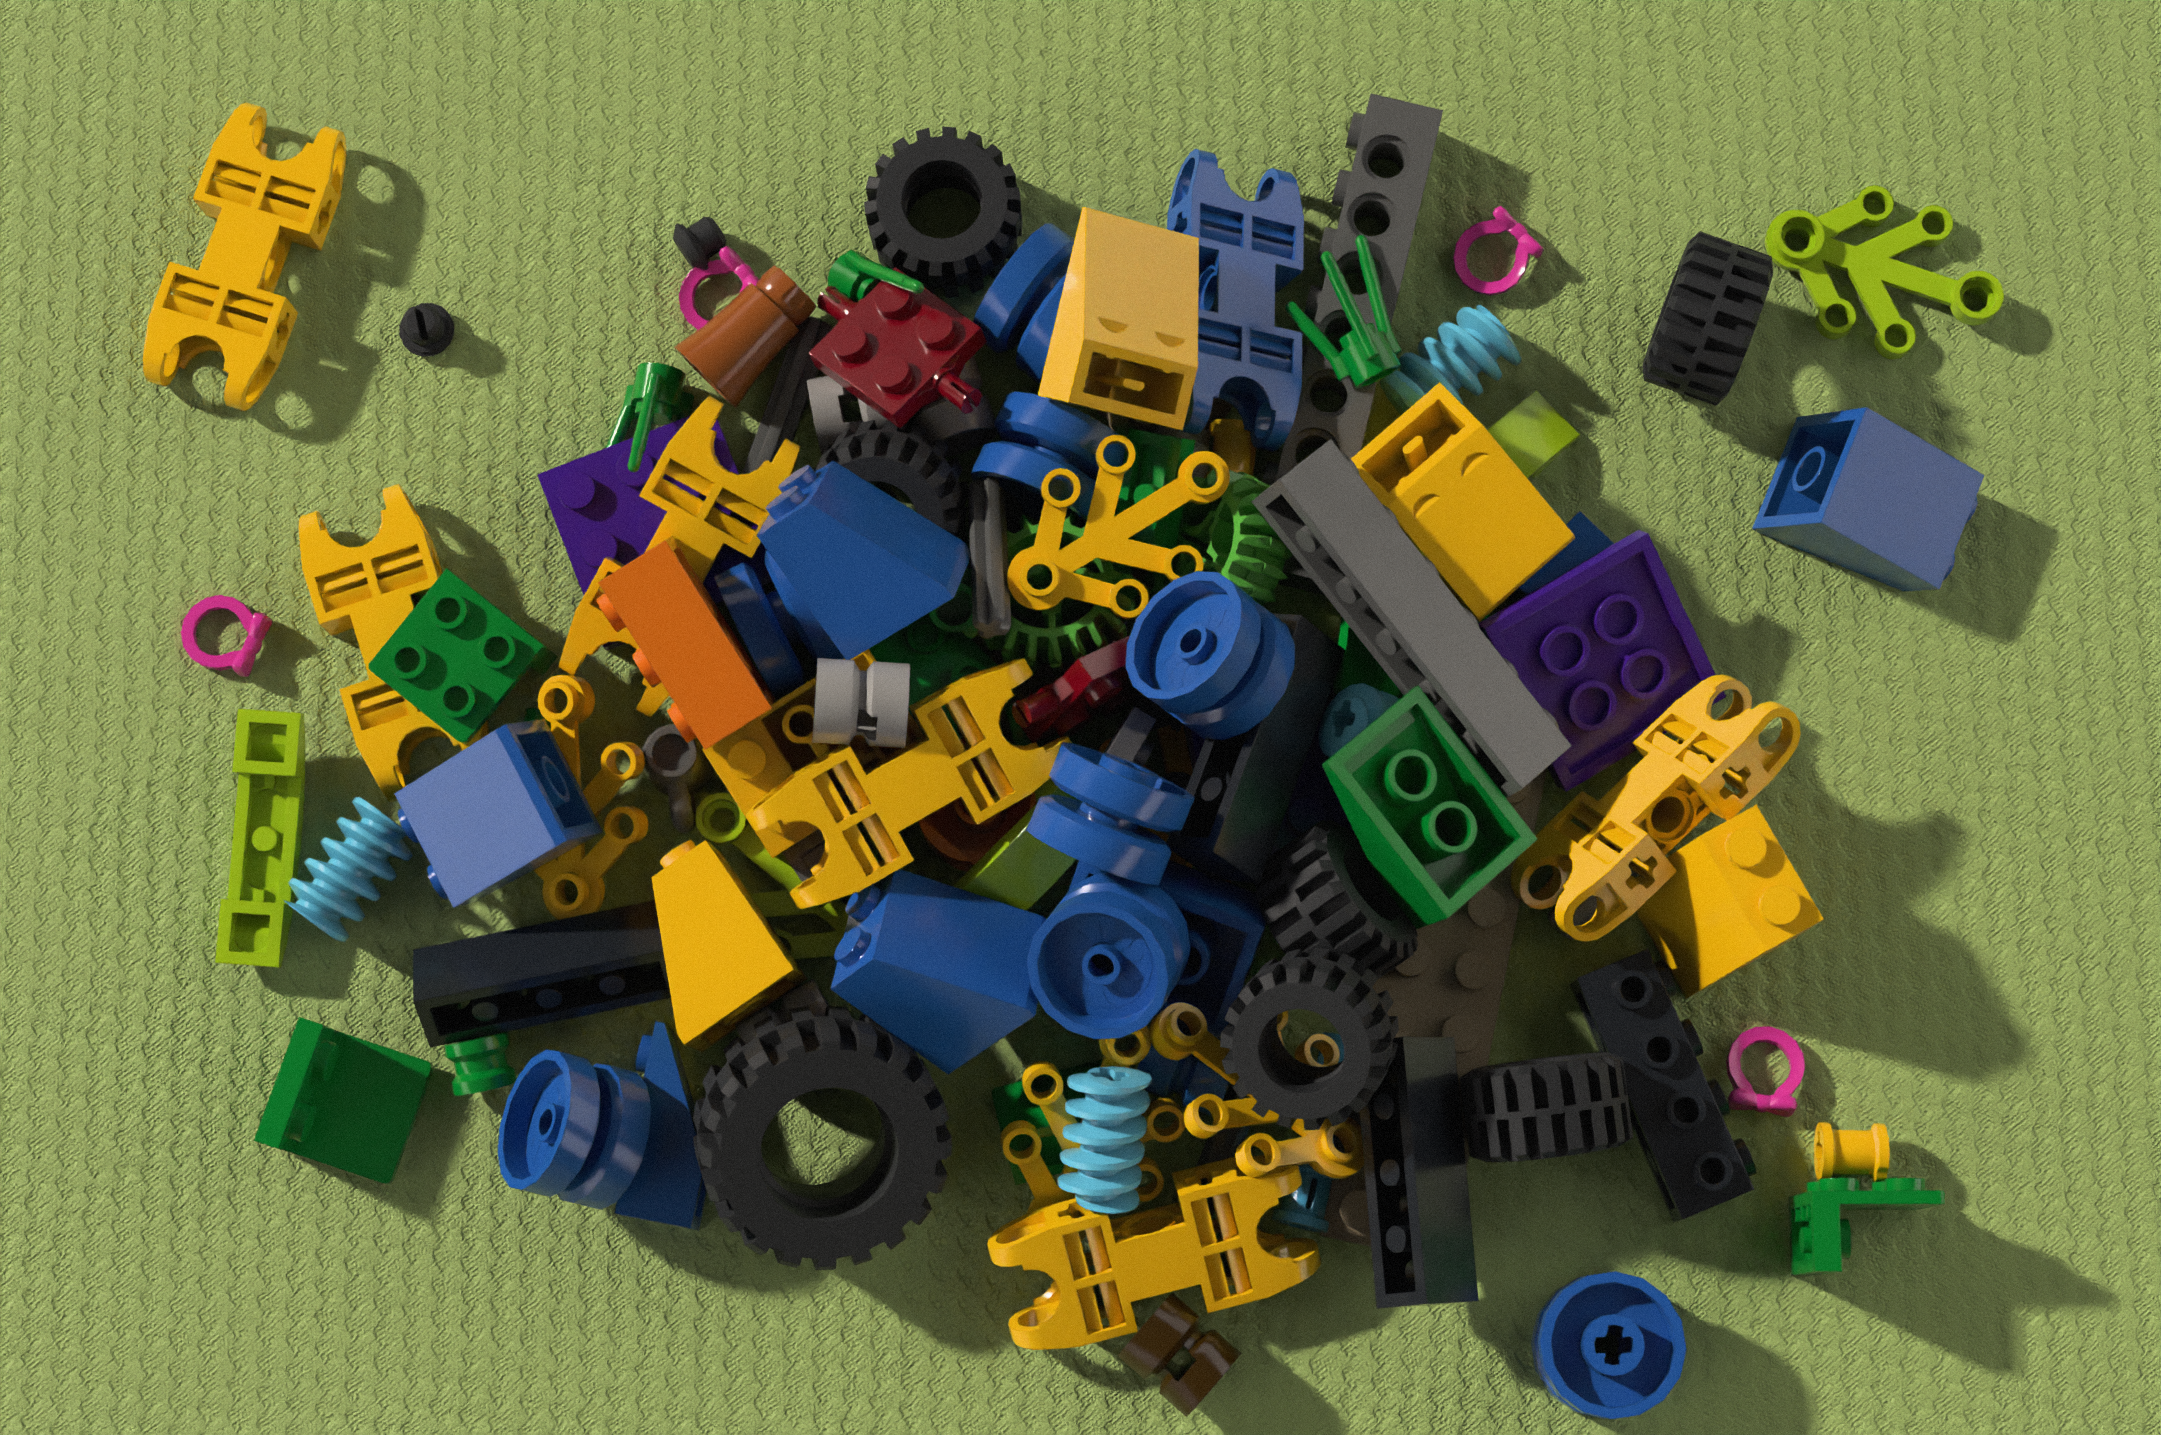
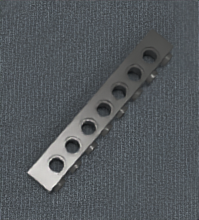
M1370 94L1366 114L1353 113L1345 148L1356 150L1352 171L1339 170L1331 205L1342 208L1337 229L1325 227L1317 263L1323 264L1321 255L1323 252L1329 251L1333 254L1343 276L1351 273L1363 275L1355 239L1357 236L1364 234L1356 228L1354 222L1363 216H1374L1382 220L1387 228L1384 233L1378 236H1364L1368 240L1371 255L1374 259L1391 324L1443 110ZM1377 159H1389L1398 165L1401 172L1391 178H1382L1370 170L1369 164ZM1326 272L1323 287L1311 285L1304 313L1326 337L1336 331L1349 333L1353 329ZM1368 292L1360 295L1352 294L1365 323H1373L1377 330ZM1309 341L1308 346L1302 344V389L1295 420L1284 442L1280 462L1267 461L1262 482L1271 486L1298 465L1296 455L1306 448L1318 449L1330 439L1342 454H1345L1350 459L1361 450L1377 382L1356 389L1351 377L1339 381L1330 362L1311 341ZM1330 389L1337 392L1343 398L1345 405L1335 412H1323L1313 405L1311 396L1319 390ZM1294 555L1285 561L1282 572L1287 578L1279 580L1278 584L1324 595Z

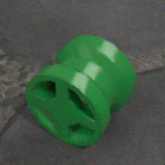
M507 1032L443 1045L446 1058L454 1062L456 1076L451 1082L455 1096L479 1093L515 1083L517 1079L515 1068L507 1064L505 1050L510 1044Z

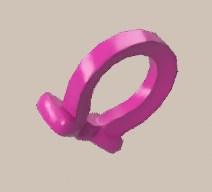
M1502 206L1494 209L1493 215L1495 219L1474 224L1464 231L1456 243L1453 256L1456 273L1463 284L1475 293L1492 296L1509 291L1524 276L1530 256L1532 255L1535 259L1539 258L1544 251L1543 247L1528 234L1526 227L1518 223ZM1503 232L1511 233L1519 244L1516 249L1514 267L1510 273L1503 279L1494 282L1481 281L1473 276L1467 265L1468 250L1473 242L1486 235L1501 234Z
M728 246L720 249L719 260L707 263L709 267L707 270L695 267L690 270L682 281L679 292L680 309L687 322L697 330L708 322L698 313L694 300L696 289L704 279L712 275L734 272L743 283L740 292L749 283L756 285L759 280L752 268L745 264L741 257Z
M222 595L207 597L192 606L184 618L181 629L183 647L191 659L206 669L222 671L232 668L239 676L249 677L256 654L261 650L262 640L268 633L273 621L265 613H254L253 615L247 606L233 597ZM220 609L232 611L238 616L244 629L248 632L243 648L239 651H232L218 656L206 654L197 644L196 631L198 624L211 611Z
M1770 1026L1753 1027L1741 1033L1732 1043L1726 1059L1727 1075L1734 1089L1727 1098L1729 1109L1754 1110L1759 1113L1769 1112L1782 1117H1790L1797 1107L1796 1099L1792 1095L1801 1083L1805 1070L1802 1050L1796 1040L1785 1031ZM1766 1042L1777 1046L1784 1052L1789 1061L1790 1071L1788 1078L1776 1089L1774 1095L1755 1093L1752 1085L1741 1070L1740 1059L1742 1053L1747 1047L1755 1043Z

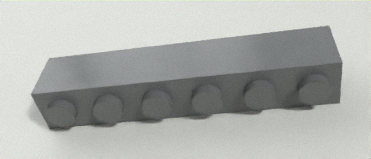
M1331 439L1251 501L1401 693L1405 695L1413 687L1419 685L1506 798L1522 790L1572 746L1559 730L1555 718L1539 705L1521 682L1515 667L1499 654L1480 630L1475 616L1458 602L1440 579L1435 565L1418 551L1400 528L1394 513L1388 507L1381 504L1360 477L1354 462L1348 456L1342 454Z

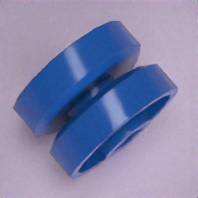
M1046 223L1041 226L1017 249L987 291L973 320L975 324L981 327L987 340L984 345L995 353L1006 352L1018 345L1016 350L1017 369L1038 384L1041 383L1075 241L1074 238L1053 223Z
M1013 392L1007 394L994 421L995 430L1003 441L983 445L971 471L972 481H983L987 476L997 478L999 486L1005 492H1009L1017 498L1023 508V515L1040 521L1044 499L1041 495V485L1045 476L1054 469H1068L1078 477L1081 489L1075 503L1067 507L1065 519L1073 510L1080 517L1082 529L1086 525L1099 470L1096 462L1097 448L1106 437L1119 434L1091 416L1058 401L1032 393ZM1120 444L1108 445L1103 452L1105 461L1113 467L1122 466L1125 448ZM1064 477L1054 478L1048 485L1050 495L1059 501L1070 498L1073 493L1071 482Z
M766 551L764 563L777 590L768 594L755 569L744 562L714 578L755 664L777 700L806 683L807 672L795 648L796 646L804 643L816 666L817 658L844 659V657L770 553Z
M1196 571L1177 578L1152 597L1136 619L1127 642L1126 670L1134 688L1200 737L1225 740L1246 733L1270 714L1286 691L1294 670L1295 643L1285 623L1255 602L1252 597L1220 573Z
M1063 742L1049 776L1057 787L1078 800L1060 795L1041 796L1026 831L1048 846L1103 871L1144 884L1159 885L1172 851L1163 839L1143 827L1161 832L1182 830L1195 797L1185 789L1134 762L1109 753H1102L1077 744Z
M1097 873L1073 885L1034 934L1027 958L1031 989L1044 1011L1065 1029L1092 1039L1125 1037L1145 1027L1183 976L1191 949L1187 922L1173 898L1157 885L1144 884L1112 873Z
M546 1049L532 1057L513 1085L506 1101L499 1128L498 1159L501 1175L508 1186L548 1197L557 1194L560 1200L600 1210L616 1203L631 1185L645 1152L650 1132L651 1103L646 1083L636 1072L599 1063L592 1066L585 1058L560 1051Z
M1616 1271L1579 1277L1554 1291L1537 1314L1531 1339L1535 1370L1550 1395L1574 1412L1602 1419L1641 1415L1664 1401L1681 1376L1687 1350L1682 1320L1668 1297L1645 1279ZM1608 1333L1614 1337L1617 1349L1612 1357L1605 1359L1606 1353H1596L1594 1343L1595 1338L1605 1337Z

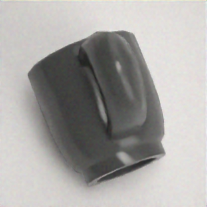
M668 724L657 728L648 736L642 748L645 757L644 772L653 786L659 792L668 796L673 827L680 833H688L696 826L694 794H697L708 784L714 767L704 754L703 746L698 738L687 743L676 726Z

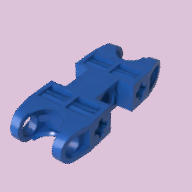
M1194 149L1186 157L1176 177L1167 213L1168 230L1199 238L1198 369L1183 430H1176L1193 435L1199 434L1206 426L1210 417L1213 398H1220L1229 402L1238 410L1243 419L1244 430L1250 431L1253 446L1257 449L1274 452L1283 445L1291 431L1302 389V332L1275 326V292L1278 293L1303 271L1304 215L1299 187L1292 173L1271 168L1265 172L1259 182L1255 201L1245 200L1230 189L1225 180L1224 169L1218 168L1216 155L1211 152Z

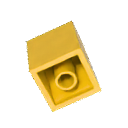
M1757 804L1700 835L1668 856L1667 859L1677 872L1636 911L1686 999L1795 939L1824 920ZM1638 876L1636 878L1643 884L1647 882V880L1641 876Z
M689 840L671 850L660 860V864L664 869L652 876L651 879L677 1035L684 1045L703 1052L735 1030L737 1022L765 1006L768 1007L806 981L807 977L724 855L707 840L697 846L692 840Z

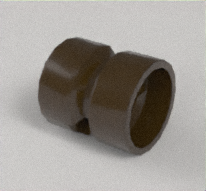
M1172 1292L1118 1354V1357L1144 1380L1154 1377L1161 1381L1159 1393L1184 1416L1188 1417L1242 1353L1215 1329L1202 1332L1198 1328L1199 1315ZM1182 1346L1196 1359L1187 1371L1171 1360Z

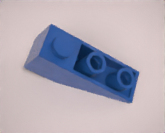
M655 1021L653 1035L644 1034L642 1036L636 1058V1072L644 1074L643 1081L647 1085L651 1103L650 1132L642 1162L631 1185L618 1199L615 1214L699 1231L707 1189L696 1158L693 1137L697 1135V1129L693 1120L695 1105L674 1030L665 1023Z

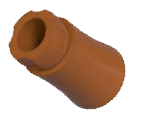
M774 265L762 275L756 285L749 283L731 303L703 327L674 346V349L726 401L737 409L755 380L780 350L799 332L796 326L805 321L817 306L787 274Z

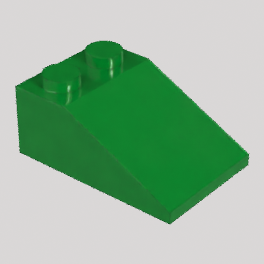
M1419 685L1408 691L1322 764L1377 879L1416 929L1449 918L1538 840Z

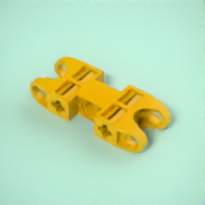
M247 102L235 109L212 145L193 196V200L206 216L217 219L199 270L169 261L149 315L143 351V371L146 380L165 387L172 382L178 369H185L189 361L199 353L206 351L223 353L225 359L223 371L229 373L225 385L224 401L226 406L242 411L249 410L258 401L278 369L298 315L297 310L286 297L274 294L291 244L294 242L313 249L322 250L341 197L346 164V138L344 132L326 126L319 131L314 143L307 142L303 150L295 157L283 161L269 159L266 156L268 144L263 142L267 124L266 110L263 107Z
M708 396L668 442L639 495L667 511L645 552L673 536L702 583L724 544L750 558L754 557L761 544L757 534L769 515L766 507L782 493L778 486L793 473L801 447L785 439L772 462L765 460L757 470L749 474H736L728 471L719 463L715 455L714 441L717 432L712 430L723 409L724 403L711 396ZM666 474L706 496L705 501L663 478ZM716 503H719L757 524L758 528L754 529L714 506ZM609 556L604 558L578 605L564 645L559 668L573 676L579 670L587 654L591 656L608 642L620 641L630 644L636 650L639 649L638 644L627 627L619 632L614 630L596 601L597 598L604 594L598 582L624 566V564ZM644 678L642 684L647 686V689L638 703L636 711L651 718L669 697V693L662 682L652 688Z
M400 484L383 489L386 509L381 511L382 522L379 532L372 541L363 546L347 547L340 545L339 541L333 540L319 511L302 515L299 519L302 570L319 625L331 636L354 628L369 679L341 688L339 691L356 746L375 781L390 803L398 801L394 793L407 786L404 775L410 774V757L419 743L428 738L443 737L450 739L453 746H459L461 751L489 734L487 720L469 743L462 744L369 669V663L443 573L434 542Z
M1025 658L1012 660L962 676L909 706L924 735L907 744L905 748H900L863 769L850 745L842 744L792 772L747 812L746 818L754 831L761 830L782 820L784 825L795 821L808 822L818 827L823 833L825 840L824 853L819 863L811 869L813 876L790 891V895L797 908L803 909L817 906L859 892L913 862L914 859L899 831L952 801L960 798L969 816L978 825L1031 795L1050 779L1049 774L1062 743H1072L1069 737L1057 738L1041 747L1036 742L1026 746L1013 745L1004 738L999 725L1000 713L1005 703L1014 696L1011 689L1033 675ZM945 705L966 742L962 745L941 706ZM972 758H975L995 794L992 797L971 761ZM831 768L853 806L850 809H847L827 773ZM857 823H863L882 857L881 860L877 861L856 825Z
M1723 674L1714 675L1701 681L1676 700L1632 742L1644 758L1599 801L1581 791L1536 835L1538 840L1518 857L1513 866L1511 888L1515 896L1529 907L1539 910L1556 904L1555 920L1558 927L1575 940L1593 941L1608 934L1633 915L1677 872L1665 855L1710 812L1715 813L1726 821L1733 818L1774 779L1798 746L1801 732L1800 722L1796 714L1784 705L1772 701L1761 703L1751 710L1752 696L1748 687L1731 676ZM1731 689L1733 692L1731 707L1718 719H1713L1711 707L1714 699L1724 690ZM1780 717L1782 720L1780 736L1770 746L1761 747L1759 744L1760 733L1774 718ZM1667 731L1677 737V742L1662 734V732ZM1725 783H1727L1728 785L1732 786L1740 792L1738 794H1735L1734 792L1724 787ZM1575 818L1587 826L1586 831L1571 822V820ZM1551 865L1553 869L1551 879L1540 891L1530 894L1528 882L1532 873L1540 866ZM1631 870L1646 879L1647 882L1643 884L1631 876ZM1590 896H1595L1597 899L1595 914L1585 924L1575 926L1573 923L1575 910Z
M1265 1155L1252 1156L1257 1163L1265 1165ZM1235 1157L1172 1173L1178 1203L1110 1220L1108 1214L1085 1209L1078 1205L1076 1198L1043 1206L1003 1225L988 1239L987 1246L991 1261L1001 1267L1022 1265L1024 1271L1037 1270L1047 1273L1053 1278L1049 1289L1044 1294L1033 1299L1034 1305L1018 1311L1009 1319L1008 1325L1012 1340L1016 1345L1032 1350L1080 1347L1138 1332L1131 1302L1200 1285L1207 1312L1211 1313L1268 1298L1308 1279L1321 1265L1318 1244L1308 1238L1285 1239L1284 1234L1272 1235L1262 1232L1257 1228L1260 1218L1268 1209L1279 1205L1278 1198L1291 1194L1302 1185L1299 1165L1275 1168L1262 1177L1253 1178L1247 1176L1239 1169ZM1207 1178L1208 1184L1202 1185L1200 1179ZM1209 1197L1212 1198L1216 1215L1214 1220L1211 1219L1206 1199ZM1080 1211L1082 1217L1075 1218L1074 1212ZM1085 1230L1091 1252L1084 1253L1079 1231ZM1220 1232L1221 1238L1216 1239L1215 1233ZM1225 1251L1229 1273L1224 1272L1220 1252ZM1094 1265L1095 1271L1089 1272L1088 1266ZM1097 1284L1100 1286L1104 1302L1102 1306H1098L1093 1288ZM1234 1285L1236 1292L1230 1293L1228 1286ZM1108 1318L1109 1325L1103 1327L1101 1319Z

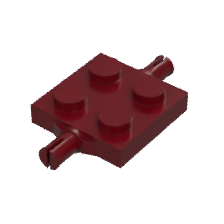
M896 267L893 269V270H895V271H897V272H900V273L904 274L903 272H901V271H900L899 269H897ZM881 281L858 302L852 301L835 286L825 288L828 296L821 292L817 301L818 308L838 320V323L809 352V355L815 367L899 429L921 407L937 400L939 397L947 399L964 414L974 411L971 404L977 408L981 401V392L959 377L965 363L987 342L981 327L926 288H924L922 293L916 294Z
M1130 636L1079 658L1055 683L1041 687L1038 693L1022 700H1017L1012 705V714L1015 721L1021 726L1032 743L1039 742L1056 733L1059 737H1071L1086 727L1092 721V716L1101 713L1105 719H1109L1125 710L1134 702L1136 698L1133 693L1134 687L1126 670V650Z

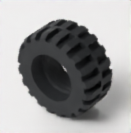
M828 1005L825 1009V1016L814 1017L809 1006L789 1009L791 1021L775 1026L770 1015L753 1024L758 1036L747 1044L742 1038L737 1036L723 1049L727 1058V1063L724 1067L711 1065L703 1080L706 1097L696 1100L693 1116L697 1129V1135L693 1137L695 1154L710 1201H714L719 1218L730 1232L740 1231L745 1246L759 1255L767 1253L769 1248H771L779 1264L794 1268L800 1266L802 1257L811 1258L815 1270H835L836 1258L851 1256L855 1266L873 1260L869 1249L883 1242L892 1250L907 1239L902 1229L905 1224L912 1220L914 1223L921 1225L931 1212L932 1207L926 1195L929 1191L935 1194L941 1193L948 1176L942 1164V1159L946 1160L952 1154V1136L945 1125L949 1116L944 1100L923 1060L918 1058L911 1047L889 1033L867 1015H861L859 1020L852 1019L847 1007ZM823 1088L848 1089L863 1094L872 1100L881 1117L879 1137L871 1153L863 1163L846 1176L823 1184H799L775 1175L766 1166L761 1152L763 1136L774 1116L791 1100L804 1093Z

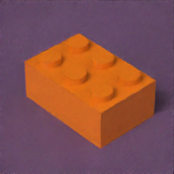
M673 536L598 582L604 591V594L596 599L600 609L616 632L621 631L625 627L629 630L639 646V649L632 654L637 667L652 688L662 682L674 703L671 704V708L667 712L687 743L698 738L706 750L772 709L775 701L774 695Z

